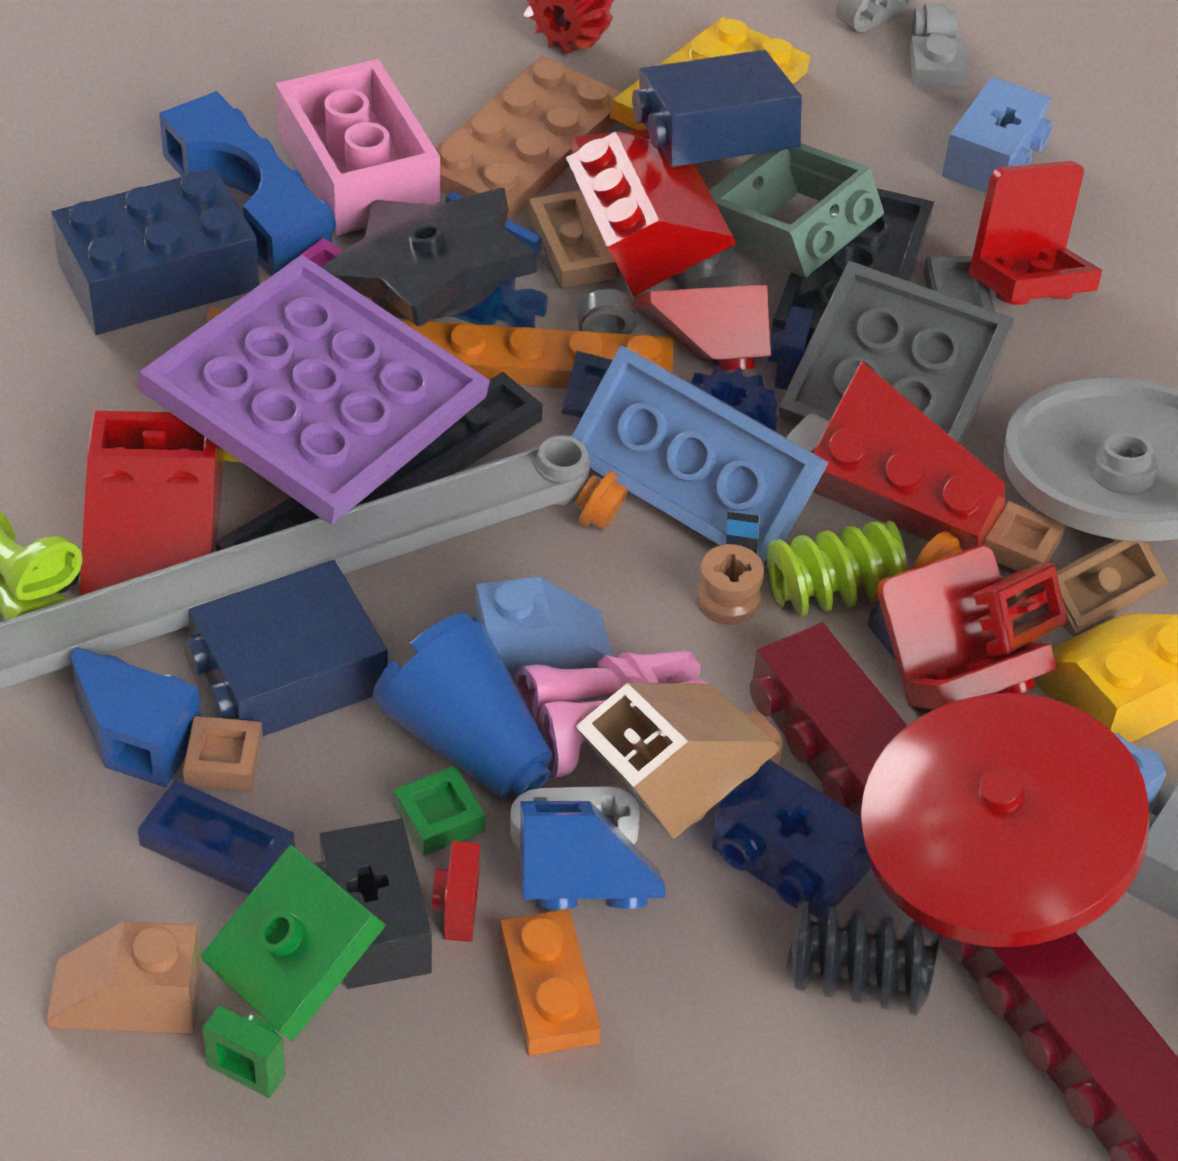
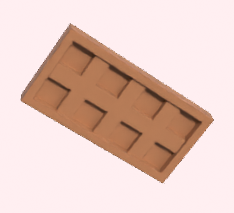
M541 55L435 148L440 155V191L447 195L453 191L463 197H468L496 188H505L509 208L507 219L511 221L529 204V199L536 198L570 166L566 157L571 155L573 137L605 134L618 122L610 118L612 100L622 91Z

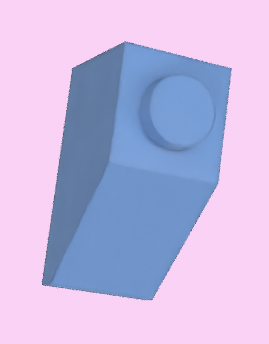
M543 577L476 584V619L485 626L513 680L517 667L540 664L558 669L598 668L597 662L605 655L613 656L602 612Z

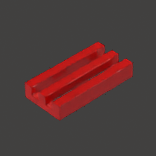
M1053 562L1031 565L974 593L976 606L988 604L990 614L980 618L982 631L994 630L996 639L985 644L988 656L1009 654L1067 623L1059 580ZM1043 582L1044 588L1038 589L1008 605L1006 604V599ZM1045 603L1048 604L1049 613H1044L1012 630L1010 621L1039 608Z

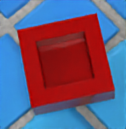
M452 841L449 869L436 868L432 911L444 912V940L473 941L480 877L479 843Z

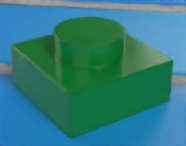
M456 766L393 789L394 808L400 818H403L407 830L423 856L452 845V841L460 842L485 832L486 815Z
M219 1005L202 1027L207 1066L270 1098L285 1077L282 1037L265 1020L251 1014H246L242 1017Z

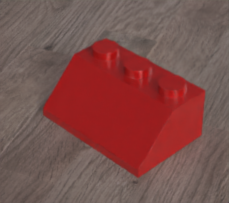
M615 131L602 139H595L586 143L579 151L566 157L607 248L633 296L736 244L695 164L672 167L661 149L653 147L650 139Z

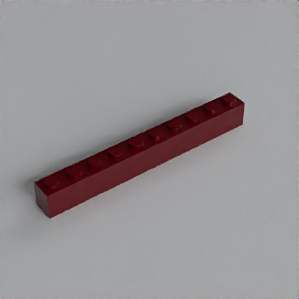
M821 622L757 649L753 678L749 685L750 694L758 711L764 716H770L783 732L793 756L801 763L806 762L821 781L824 793L830 804L839 811L843 810L856 826L865 847L861 823V806L868 777L881 753L907 727V724L828 627ZM1076 932L1052 941L1021 947L979 946L940 935L941 945L947 955L953 961L961 962L979 985L981 995L988 1008L995 1015L1005 1018L1022 1040L1023 1049L1029 1061L1039 1071L1047 1072L1064 1094L1067 1106L1074 1119L1082 1127L1092 1130L1109 1152L1111 1161H1178V1056Z

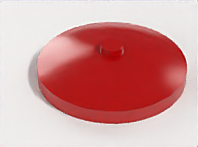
M997 693L973 696L938 707L921 716L902 730L881 753L868 777L861 806V823L866 853L878 883L887 896L910 918L927 929L960 942L989 947H1021L1052 941L1074 933L1095 921L1118 902L1138 874L1145 856L1149 834V807L1145 782L1135 759L1123 742L1108 727L1082 710L1057 700L1029 694Z

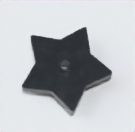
M496 188L436 206L375 200L371 203L365 238L321 267L363 296L371 297L375 304L393 316L409 319L416 326H422L430 319L447 317L468 310L491 296L499 287L501 281L533 274L538 270L533 248L504 230L509 212L505 188Z

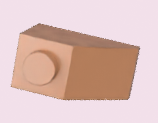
M123 921L58 958L47 1015L48 1028L194 1034L203 976L197 924Z

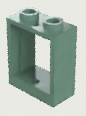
M802 143L801 147L754 154L709 190L735 239L736 244L730 248L804 278L809 276L884 214L871 167ZM756 177H758V182L753 187V181ZM798 193L820 201L791 225L769 217Z

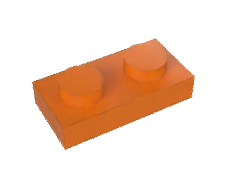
M570 909L500 920V940L528 1055L600 1044L601 1026Z

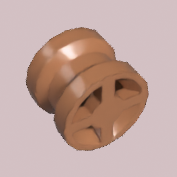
M732 544L717 546L706 553L701 562V583L698 588L697 604L700 611L708 619L719 624L735 625L744 623L754 617L759 609V588L762 585L764 565L760 557L746 547Z

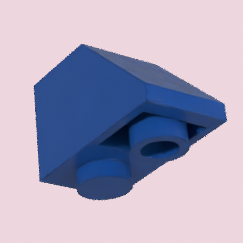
M76 647L70 656L76 696L105 767L167 788L186 757L194 716L201 717L198 687L187 684L184 680L173 675H160L127 664L122 659L113 655H99Z
M520 801V885L523 899H536V906L540 908L560 910L576 907L578 899H606V905L609 907L635 909L647 906L648 898H665V883L659 869L591 801Z

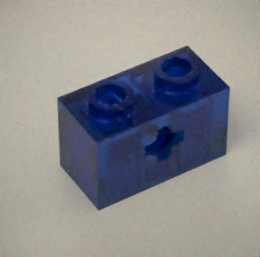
M770 759L760 766L753 776L744 780L717 807L712 849L720 853L722 858L733 868L747 871L776 890L781 899L790 906L798 908L799 899H807L810 914L816 918H819L828 903L834 904L837 907L871 868L865 848L861 817Z

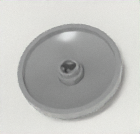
M1127 378L1082 379L1045 389L1030 397L1016 409L1007 426L1003 460L1010 482L1028 503L1048 517L1064 525L1093 535L1129 541L1178 539V389L1149 381Z

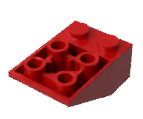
M94 410L87 453L82 537L83 561L80 572L79 596L215 552L225 466L224 453L221 447L171 412Z

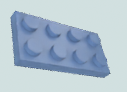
M622 345L618 349L572 435L573 438L580 440L586 446L592 470L602 476H605L610 470L619 475L617 482L629 488V492L720 546L726 545L728 511L759 515L758 556L764 565L765 571H768L767 549L769 543L778 539L786 541L829 464L823 458Z

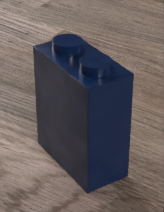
M766 50L639 68L640 89L634 90L632 94L634 115L636 121L639 124L643 123L649 131L653 147L661 149L672 167L801 147L802 95Z
M335 560L188 609L191 636L183 639L184 651L193 673L196 676L205 673L210 683L208 685V695L216 717L262 722L263 737L373 697L374 686L384 669L388 666V649Z

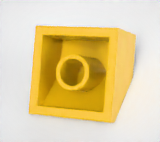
M1124 613L1051 647L1057 669L1034 678L1035 683L1048 698L1082 710L1100 721L1114 734H1119L1132 743L1178 720V614Z

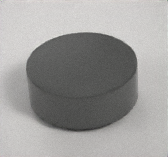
M614 289L597 290L583 297L577 306L580 331L630 334L636 326L635 304L633 299L625 292Z

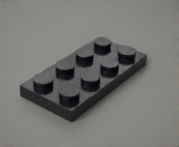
M877 188L884 214L806 278L792 272L790 273L773 318L771 335L809 344L848 261L910 282L932 217L934 201Z

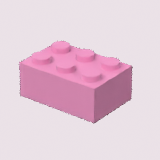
M379 59L275 83L278 136L309 190L319 200H325L331 207L336 221V229L334 230L336 236L367 228L371 203L375 200L425 205L440 203V155Z

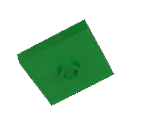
M290 844L203 951L201 959L275 1030L289 1040L294 1041L384 929L386 924L306 855Z

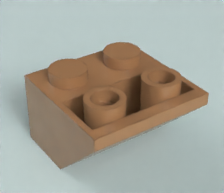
M626 683L575 726L614 778L673 839L678 837L689 826L701 820L708 810L740 783L753 776L760 766L780 750L770 737L711 684Z

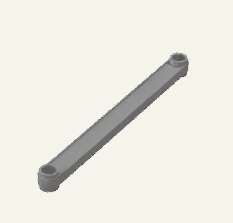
M553 436L545 440L540 447L355 506L333 525H330L322 518H318L0 622V689L71 666L70 656L76 647L104 655L190 626L188 611L190 608L331 560H335L341 572L346 574L552 504H572L577 500L589 479L590 459L586 446L580 440L571 436Z

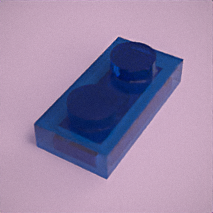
M174 780L137 829L140 846L248 895L251 894L290 844L295 847L294 832L177 780Z

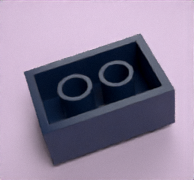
M216 168L193 172L179 178L145 187H136L130 191L92 201L80 202L73 206L51 211L58 264L95 336L245 294L259 286L256 236Z

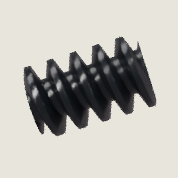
M800 898L786 968H792L795 988L798 991L806 989L815 973L820 974L824 996L831 998L843 979L849 980L852 1001L859 1004L871 985L877 986L882 1009L888 1010L900 991L906 992L909 1014L917 1016L930 992L940 934L936 933L930 944L925 945L921 924L912 921L902 938L896 939L893 919L891 916L886 915L881 918L873 933H868L864 911L858 909L854 911L845 927H839L836 906L829 903L817 921H811L808 901L805 898Z

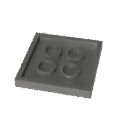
M848 261L779 405V416L799 424L807 415L815 413L830 421L861 361H863L961 445L1012 333L1014 318Z

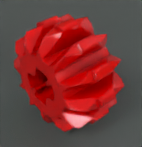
M527 0L529 4L524 13V16L536 22L533 34L543 33L547 37L548 49L560 44L563 50L569 54L572 51H577L579 48L585 50L588 47H592L601 38L600 35L610 27V22L613 20L609 10L614 0Z

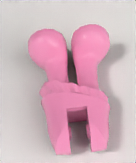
M671 651L641 655L622 652L618 658L605 655L597 662L598 668L558 669L540 664L517 667L514 683L553 754L547 766L551 772L549 778L555 779L566 776L576 768L581 743L585 739L575 726L626 683L709 684L705 680L697 679L701 673V665L693 652ZM602 696L605 698L602 701L577 703L578 701Z

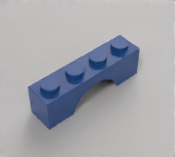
M218 91L159 113L163 156L181 176L216 168L226 186L238 189L251 196L243 204V216L256 236L258 263L270 276L280 271L322 238L332 243V231L336 229V221L329 204L323 199L319 200L307 188L300 173L294 168L290 169L278 157L271 142L267 138H261L249 126L242 111L238 108L234 109Z

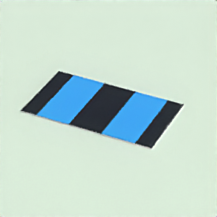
M728 511L726 544L741 545L758 555L760 516Z

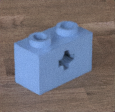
M991 77L950 133L942 177L986 193L990 176L995 169L999 167L1029 165L1032 160L1033 151L1041 152L1044 149L1052 131L1053 122L1046 119L1051 97Z

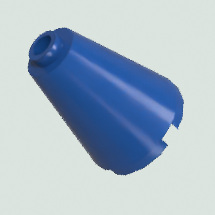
M458 613L439 621L409 643L417 654L403 668L393 659L384 669L374 686L372 700L378 705L381 712L500 798L506 799L514 795L519 796L528 790L541 788L550 777L551 772L547 766L553 754L485 626L475 616L472 619L467 613Z

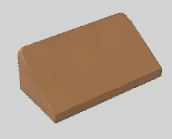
M1115 539L1057 570L1067 616V623L1062 626L1073 635L1169 583L1148 542ZM1043 582L1028 588V591L1032 593L1044 588ZM1048 604L1041 605L1049 613Z

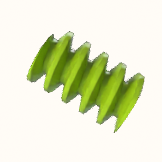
M888 520L886 526L878 521L867 523L862 531L853 525L847 526L840 530L838 536L830 530L822 531L816 535L814 541L806 535H800L793 538L790 546L785 541L778 539L770 542L767 549V570L772 595L780 608L784 607L786 601H791L799 617L808 615L809 597L815 596L823 612L831 611L833 592L837 591L847 608L855 606L858 587H863L867 599L871 603L878 602L877 587L880 581L889 576L907 571L903 540L899 529L890 520Z

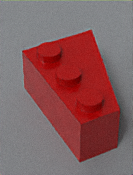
M861 361L813 452L829 462L813 492L884 523L890 520L895 523L898 529L926 541H930L937 534L947 531L959 539L960 547L963 550L975 546H983L986 536L1005 508V483Z

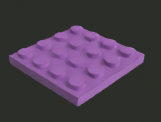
M300 255L139 371L138 390L330 525H333L485 399L490 380L305 256Z

